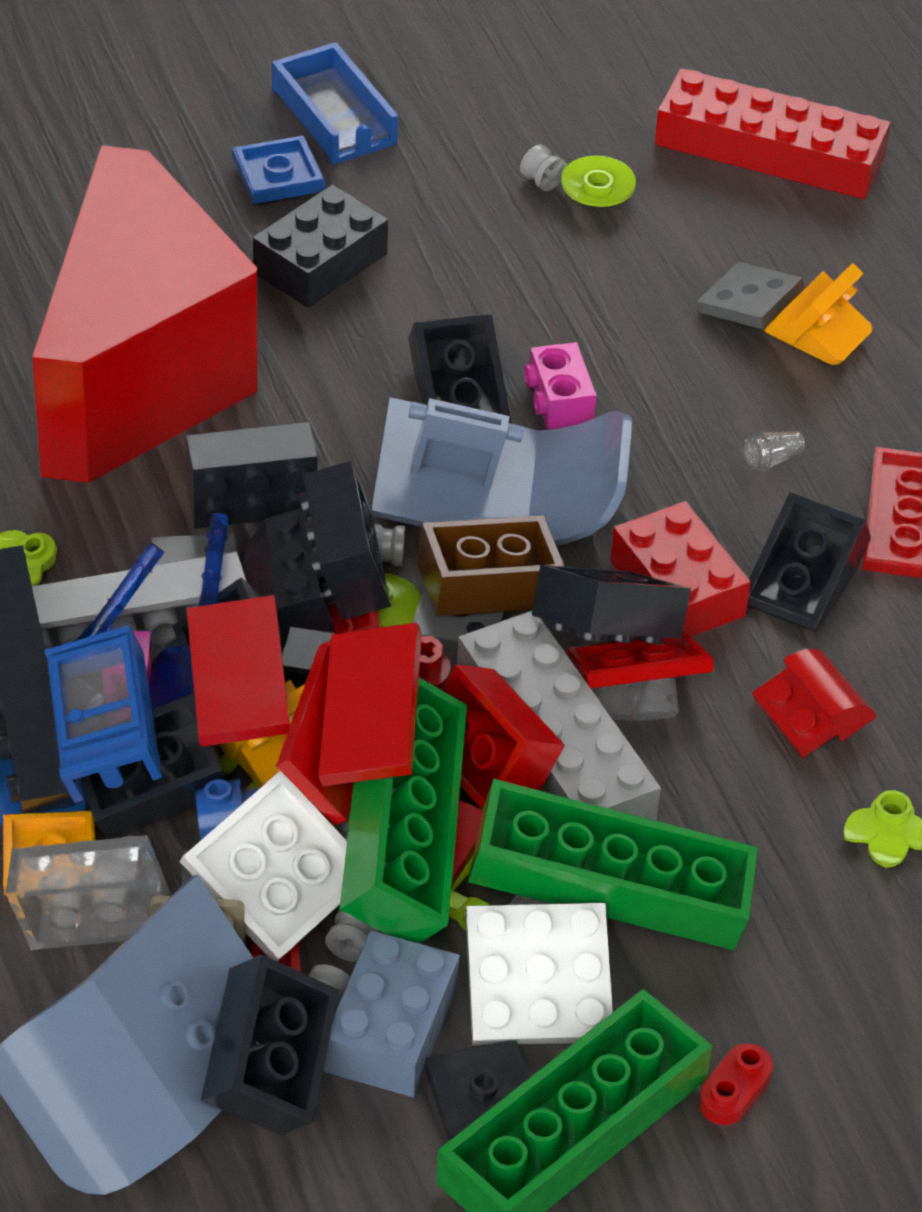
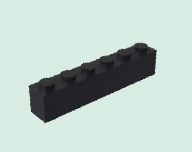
M20 545L0 549V718H2L5 732L0 734V754L2 761H11L13 775L6 776L11 803L19 801L21 814H30L75 806V802L60 778L59 768H61L48 661L45 656V645L24 547Z

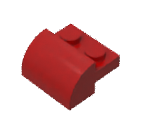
M804 649L784 658L783 661L786 669L752 692L755 702L802 759L834 736H837L842 742L877 718L872 708L826 654L819 649Z

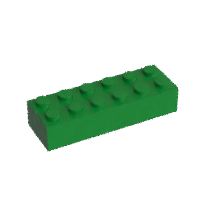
M418 678L412 774L359 781L353 784L339 909L387 935L419 944L448 926L467 705L421 678Z
M493 779L481 812L468 882L550 904L605 903L606 918L735 950L749 920L758 847Z
M642 989L438 1149L436 1184L467 1212H546L704 1083L708 1078L713 1046L646 990Z

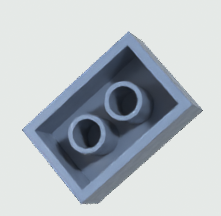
M370 930L334 1014L324 1063V1072L414 1098L425 1071L426 1057H430L458 989L460 955Z

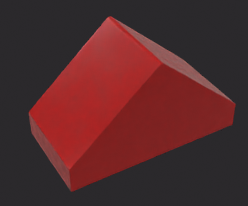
M101 146L32 356L41 477L90 483L258 391L257 267L157 159L146 150Z

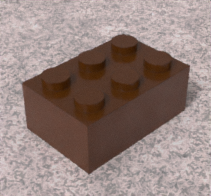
M544 515L422 523L417 564L436 616L532 610L540 565L564 566Z

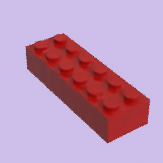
M680 68L658 109L655 145L866 200L885 157L891 122L871 115H862L843 110L836 106L811 102L801 97H792L772 92L766 88H757L737 83L734 80L722 79L702 74L699 71Z

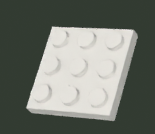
M280 771L188 851L179 862L192 876L199 875L214 899H232L243 902L245 906V933L268 958L278 961L340 905L347 841Z
M605 903L466 906L472 1046L492 1045L516 1040L518 1045L575 1043L613 1013Z

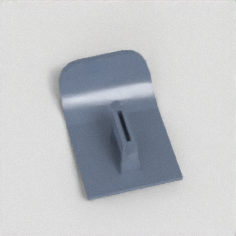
M390 397L371 513L375 517L420 527L425 522L544 515L556 546L588 537L610 521L624 497L628 477L632 418L628 413L616 410L573 426L551 430H534L525 428V426L509 423L510 416L431 398H429L428 404H422Z
M198 874L192 876L86 980L48 1008L26 1021L0 1044L1 1096L54 1173L67 1186L85 1194L106 1195L134 1183L184 1148L222 1111L201 1101L229 969L253 957Z

